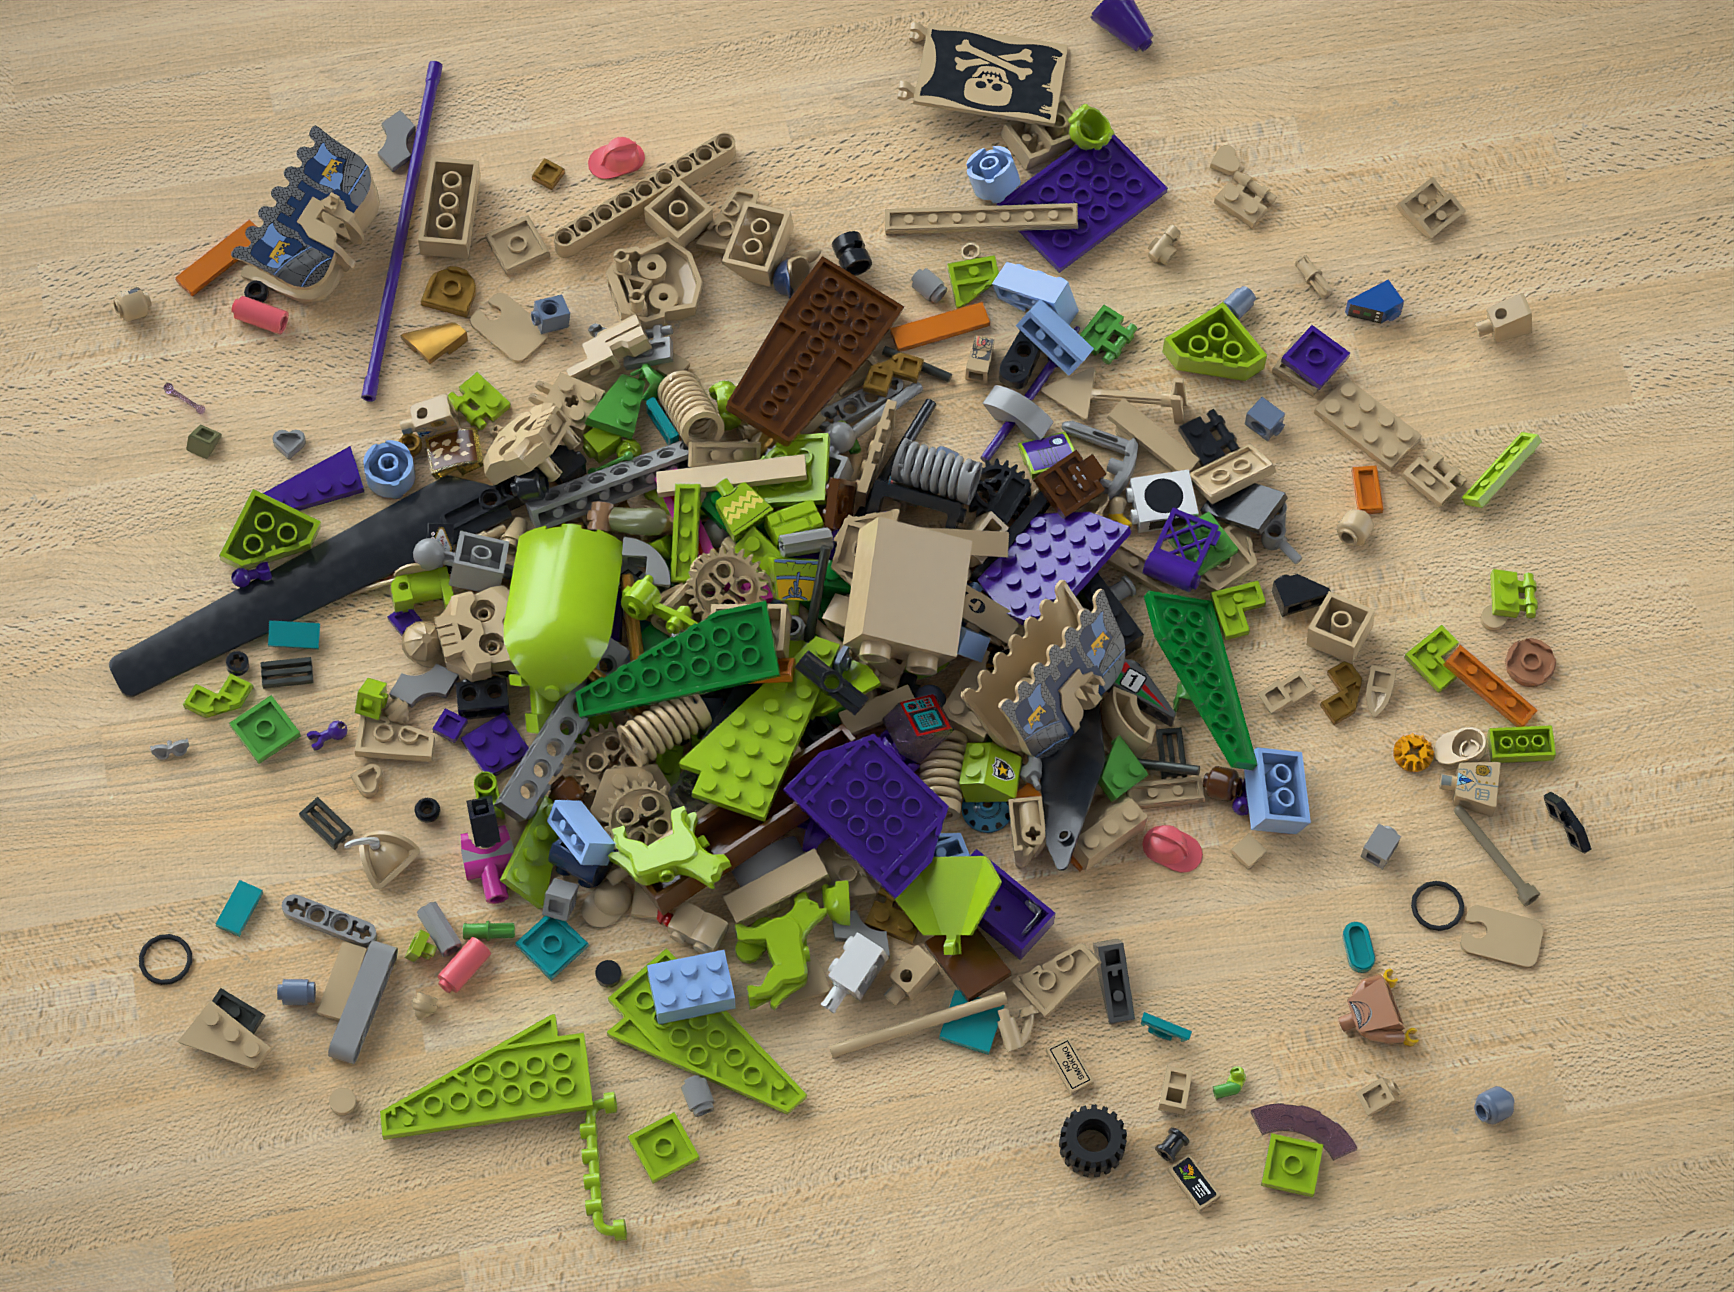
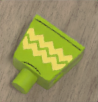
M725 478L715 486L722 496L716 501V509L734 543L745 536L753 526L758 527L762 524L766 515L773 513V508L745 482L734 488L730 481Z

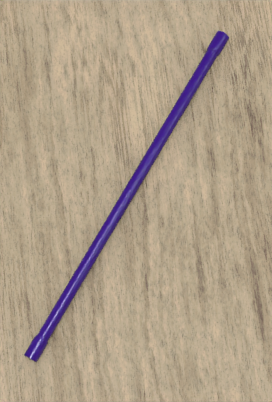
M430 61L425 79L426 85L367 376L364 380L361 398L369 402L376 400L379 374L437 86L439 85L443 68L442 63L438 61Z

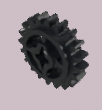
M998 458L995 459L994 465L985 460V467H982L977 490L969 505V512L977 511L976 518L985 514L986 509L997 494L995 492L999 491L1009 473L1012 471L1024 479L1025 471L1017 473V464L1009 468V460H1006L1003 465H1000ZM1031 488L1013 514L1012 518L1015 520L1018 518V512L1022 513L1026 508L1025 505H1029L1030 498L1028 496H1031ZM978 492L982 493V497L985 498L988 501V503L984 502L980 498Z

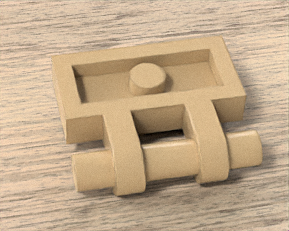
M1236 171L1232 179L1239 184L1234 186L1228 182L1214 198V204L1253 229L1267 212V207L1262 204L1263 201L1266 200L1273 204L1277 196L1271 193L1270 189L1265 185L1260 186L1254 182L1253 178L1248 174L1244 175ZM1249 189L1250 191L1255 193L1256 196L1252 198L1251 196L1245 193V190Z
M1428 449L1423 455L1428 462L1426 463L1419 457L1403 473L1402 478L1440 508L1456 492L1457 487L1452 482L1462 487L1467 479L1460 474L1461 471L1457 467H1451L1446 463L1442 455L1439 453L1435 454L1432 450ZM1438 468L1445 474V476L1443 477L1434 469Z

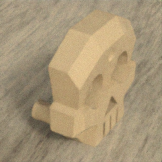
M666 237L643 249L635 246L629 249H617L614 252V262L606 271L609 291L621 321L636 314L643 327L651 329L654 325L662 324L665 326L666 321L685 319L696 314L703 290L702 279L693 256L688 250L670 237ZM655 267L656 269L651 271L648 268ZM661 297H666L667 300L662 301V300H660V298H661Z
M553 402L534 406L531 411L522 412L498 433L483 460L485 475L493 485H496L514 475L520 476L530 472L538 466L548 480L552 482L560 477L562 470L557 467L549 456L554 452L561 440L569 450H572L580 444L581 439L570 428L572 421Z
M503 585L490 587L475 595L469 591L451 596L445 611L439 617H435L447 669L459 674L460 682L465 679L474 682L491 678L493 672L517 670L509 658L504 643L503 625L510 590ZM484 613L488 615L486 618L479 617ZM490 647L497 648L495 651L488 650Z

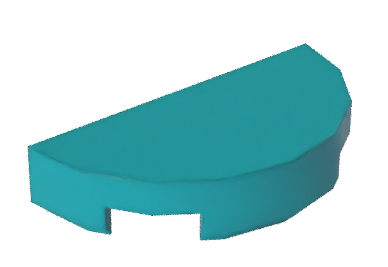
M1146 1012L1143 1013L1141 1025H1147L1149 1033L1171 1041L1172 1037L1181 1039V1042L1190 1039L1192 1031Z

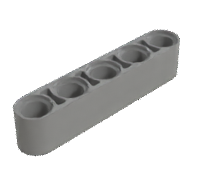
M374 940L371 941L330 1043L329 1057L355 1064L394 967L398 955L397 947Z

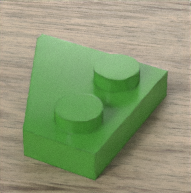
M1120 735L1111 742L1113 746L1110 754L1105 758V765L1098 782L1111 802L1149 775Z

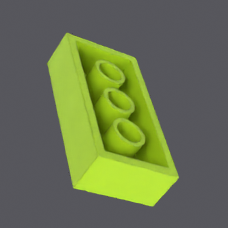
M1552 725L1489 728L1487 740L1490 762L1554 761L1556 751Z

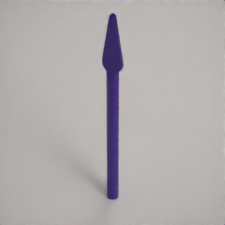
M1076 326L1074 330L1078 333L1080 327ZM1049 357L1047 364L1024 395L1031 401L1054 369L1059 367ZM1005 421L981 455L980 459L983 462L985 460L990 461L1015 426V422Z

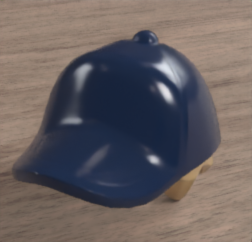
M821 249L801 250L782 261L776 267L773 275L775 290L783 296H788L790 299L808 276L809 263L814 262L819 257Z

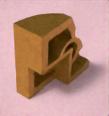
M455 322L406 332L400 335L401 339L414 353L418 352L429 365L446 352L450 355L468 342L467 331Z

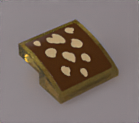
M476 428L451 430L425 439L431 475L436 480L456 470L463 476L484 466L479 434Z

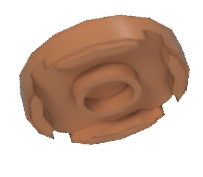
M1526 638L1525 640L1515 642L1508 649L1505 659L1506 671L1511 679L1518 684L1527 687H1537L1546 683L1553 676L1556 658H1554L1553 651L1549 645L1538 639Z

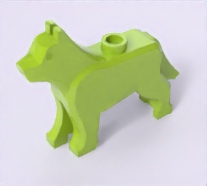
M684 806L671 811L673 834L648 846L643 842L627 839L625 826L612 829L614 835L612 839L618 852H611L608 855L610 861L623 868L641 885H650L659 881L666 883L672 881L675 876L685 875L695 878L709 888L714 889V883L720 880L722 872L731 867L730 861L724 854L714 855L701 847L695 836V827L697 822H699L696 812L687 814Z
M807 892L796 895L794 907L785 916L774 918L755 928L742 924L735 925L738 941L766 947L773 966L767 973L761 986H747L750 1009H756L771 1001L770 1007L776 1010L785 999L807 983L808 969L806 962L811 960L808 946L803 947V943L810 931L827 916V909L819 908L817 902L809 899Z

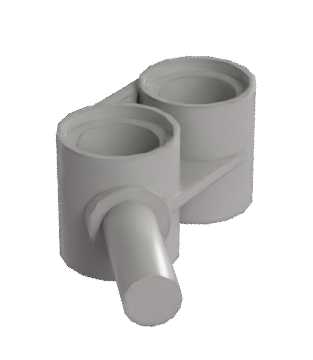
M1284 503L1278 511L1280 514L1275 515L1263 531L1261 542L1268 550L1280 548L1294 564H1298L1302 557L1287 542L1285 537L1287 505ZM1269 533H1276L1278 537H1271Z

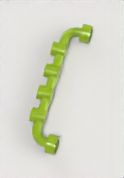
M615 1092L604 1093V1098L593 1102L594 1109L586 1110L585 1123L580 1124L581 1139H587V1149L581 1150L583 1165L589 1164V1174L583 1175L584 1188L591 1191V1199L585 1200L587 1216H592L594 1227L599 1233L605 1236H614L615 1241L627 1240L625 1219L613 1220L612 1226L605 1224L603 1220L604 1210L601 1195L602 1183L599 1168L600 1156L597 1142L596 1114L601 1109H605L606 1114L617 1113Z

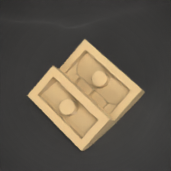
M1434 177L1430 178L1396 205L1403 216L1429 239L1466 211L1452 193L1447 194Z

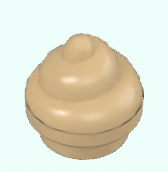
M398 697L384 709V712L387 714L386 718L391 722H409V709L405 700L402 702Z
M418 992L417 997H413L412 1007L418 1020L429 1017L431 1013L436 1012L438 1008L436 1005L437 998Z

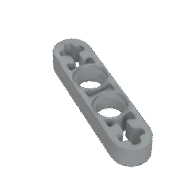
M893 377L891 385H896V390L889 388L887 397L876 395L878 397L876 402H867L864 397L869 393L864 392L862 388L824 408L821 413L824 417L833 419V423L843 420L850 424L875 411L886 403L887 399L890 400L903 390V381ZM852 404L857 408V411L853 414H848L843 408L846 405ZM824 421L819 428L825 432L831 424L828 421Z
M296 894L288 895L282 902L283 913L289 920L364 948L369 947L372 940H377L376 928L368 921ZM295 902L298 903L299 908L306 911L305 917H303L304 915L301 910L294 909L293 912H290L289 905L293 906ZM315 911H322L325 917L320 922H313L310 919L311 914ZM338 920H346L349 923L348 928L344 931L335 930L334 924ZM354 924H356V931L364 933L366 930H369L370 937L366 936L364 940L361 939L360 934L353 931Z

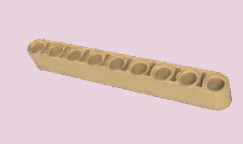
M727 132L714 136L559 228L554 234L556 254L562 258L574 256L644 214V208L678 179L689 187L730 163L736 156L734 136ZM604 217L610 218L608 220H602V218ZM584 229L590 230L588 232H582V230ZM564 241L570 242L568 244H561Z

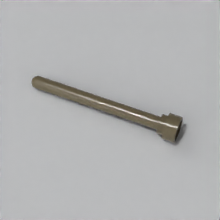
M1460 805L1454 808L1455 814L1516 887L1520 902L1524 906L1533 903L1541 893L1534 885L1531 886L1522 880L1467 811Z

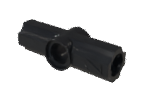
M809 650L795 666L796 670L818 686L825 695L833 698L854 716L869 699L844 679L840 672L830 668ZM829 677H834L838 680L839 686L835 689H829L825 686V680Z

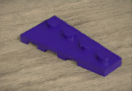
M351 446L263 494L301 511L364 493V487Z

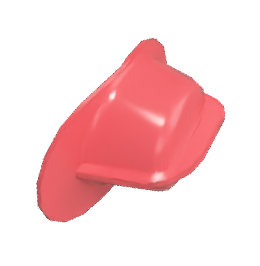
M617 137L612 139L607 145L593 151L588 160V167L594 176L601 179H611L637 171L643 166L645 156L642 148L636 142L626 137Z
M1155 826L1146 833L1142 843L1143 851L1149 859L1173 871L1181 873L1190 872L1201 863L1203 854L1198 841L1174 826Z

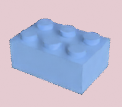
M1257 747L1254 749L1258 765L1253 771L1244 769L1251 830L1297 834L1311 823L1302 752Z
M725 950L647 965L658 1024L736 1009L735 995Z

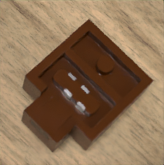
M1076 449L1039 474L1033 481L1055 512L1065 519L1105 491L1099 481L1107 473L1093 454L1083 460Z

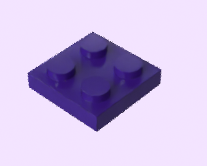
M1311 325L1283 355L1281 362L1320 390L1350 357V352Z
M504 712L461 737V742L482 772H490L495 777L521 762L529 749Z

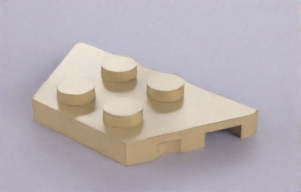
M899 509L844 519L831 569L850 586L852 584L859 529L877 517L897 521Z
M1232 525L1223 529L1238 547V553L1201 575L1198 586L1210 592L1226 589L1257 568V560L1252 548L1253 543L1248 530Z
M657 764L606 769L590 812L598 822H601V818L608 817V813L603 808H611L612 805L607 799L613 798L616 800L617 797L614 791L618 790L623 793V784H626L631 789L634 780L637 781L639 787L642 786L644 779L647 780L648 787H651L654 781L657 782L658 790L663 786H667L666 795L674 791ZM675 794L671 801L674 803L680 800ZM645 797L642 800L643 809L652 811L655 808V800L651 797ZM623 808L620 810V820L632 819L633 815L629 809ZM661 809L647 817L660 816L664 811Z

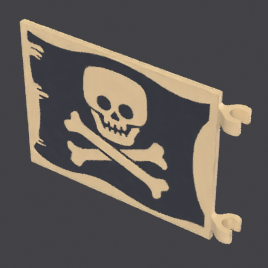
M917 22L911 24L910 31L912 32H910L909 40L919 42L925 39L916 87L907 81H900L897 99L906 101L914 98L913 104L1055 127L1068 45L929 23L928 28Z

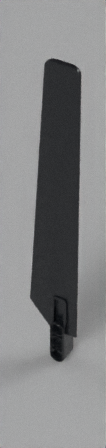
M445 475L271 570L272 578L270 580L264 581L257 578L247 586L234 590L115 655L109 662V668L121 693L126 697H135L269 633V621L293 622L394 574L402 566L416 563L413 551L419 541L427 538L428 523H453V545L458 543L460 531L478 534L512 518L513 516L510 511L525 505V503L519 500L518 496L508 494L511 492V482L515 481V475L492 486ZM490 501L496 502L494 505L491 506L486 505V503Z

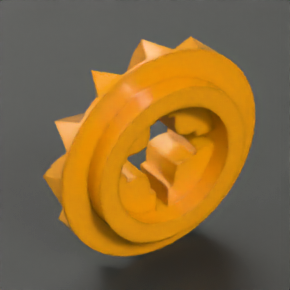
M1411 733L1410 735H1403L1395 743L1393 756L1396 763L1402 769L1409 772H1420L1430 766L1433 761L1434 751L1431 742H1428L1424 735L1419 736ZM1410 747L1413 749L1421 748L1418 752V757L1414 754L1407 755Z

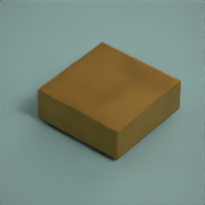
M544 158L532 174V180L553 190L565 174V169Z

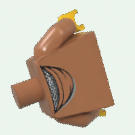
M1391 968L1385 970L1383 976L1378 974L1362 979L1352 992V996L1347 999L1351 1012L1338 1017V1021L1344 1032L1357 1027L1359 1034L1370 1041L1386 1044L1404 1043L1406 1046L1411 1047L1419 1040L1410 1039L1409 1034H1415L1417 1029L1409 1028L1405 1033L1402 1031L1405 1029L1391 990V988L1395 987L1398 978L1394 980L1388 978L1394 972Z

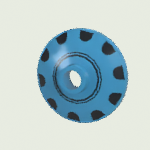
M965 798L963 799V818L976 831L993 833L1004 828L1010 821L1008 802H989L992 804V807L985 808L983 806L985 802H966Z

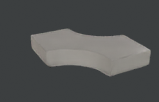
M401 110L381 123L387 136L384 146L377 153L378 157L392 172L410 161L411 154L407 149V142L416 130L415 125Z
M436 663L430 671L422 675L410 676L402 673L389 695L393 699L399 697L402 702L405 700L408 706L412 708L418 701L426 697L438 696L447 698L459 679V675L448 671L447 668Z
M857 910L850 911V926L840 925L832 920L835 941L846 942L850 936L854 937L858 932L883 948L890 958L887 932L876 931L867 927L859 918Z

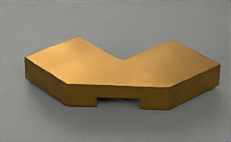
M900 352L887 361L870 366L863 385V391L887 397L893 377L917 383L924 359Z
M1346 661L1327 671L1328 677L1339 692L1320 703V707L1333 725L1355 714L1361 688L1362 677L1353 664Z

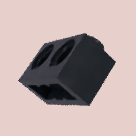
M492 676L486 680L474 682L465 679L455 683L458 714L470 720L497 717L503 712L507 716L510 715L506 677ZM495 692L501 694V696L498 698L489 697L492 693ZM468 695H473L476 697L472 701L464 700V698Z

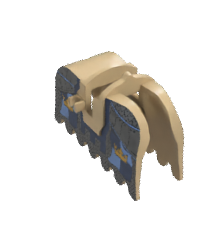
M316 125L312 126L309 132L310 138L315 142L314 146L311 148L303 146L297 150V158L302 162V165L300 167L290 166L284 170V177L289 181V185L287 187L276 186L272 189L271 196L276 201V205L274 207L263 206L259 209L258 215L264 222L261 227L250 226L246 229L245 235L251 244L248 247L237 246L231 252L232 258L251 265L243 268L241 277L250 281H261L269 289L300 303H313L326 298L337 287L343 272L353 269L356 261L340 245L335 243L337 237L343 240L346 239L356 245H361L365 240L363 233L373 222L380 205L378 189L371 171L362 157L333 139Z
M1059 580L1054 590L1056 600L1054 602L1049 599L1041 601L1039 606L1041 616L1038 620L1035 617L1026 618L1024 622V637L1013 634L1008 642L1009 654L1006 655L998 652L994 655V671L992 673L987 670L979 672L977 677L978 690L975 691L972 688L963 690L961 698L973 711L985 731L997 745L1011 751L1022 750L1035 758H1044L1056 753L1080 728L1079 722L1083 718V709L1094 708L1102 699L1101 695L1116 681L1124 664L1125 644L1105 592L1102 589H1098L1093 595L1094 609L1090 612L1088 609L1082 608L1066 581Z

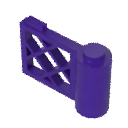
M1172 508L1153 550L1146 559L1142 574L1188 593L1192 589L1196 590L1201 580L1198 572L1210 546L1216 547L1221 536V532L1218 531L1219 525ZM1177 516L1186 520L1188 527L1175 532L1172 523ZM1201 527L1211 530L1207 538L1199 541L1193 531ZM1191 532L1194 543L1181 547L1177 536ZM1174 538L1178 549L1170 552L1160 549L1164 541ZM1197 547L1200 555L1195 563L1186 559L1183 552Z

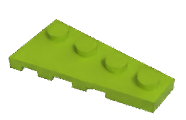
M546 795L543 798H539L536 804L538 808L529 819L500 879L502 883L538 909L544 906L545 894L549 887L553 864L548 861L552 844L559 839V836L547 822L554 802Z

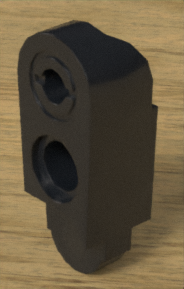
M1021 330L999 368V381L1007 387L1018 390L1023 389L1027 385L1041 352V349ZM1024 353V354H1027L1028 356H1027V357H1021L1019 354ZM1012 369L1016 370L1015 373H1011L1010 371Z

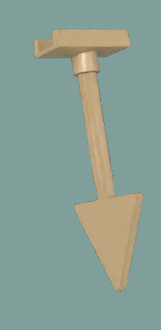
M1091 367L1040 389L1043 395L1084 421L1088 420L1092 400L1120 402L1123 398L1129 403L1161 405V407H1171L1174 423L1184 424L1185 421L1183 406H1187V397L1183 378L1173 379L1171 393L1162 392V394L1093 389L1096 371L1094 367Z

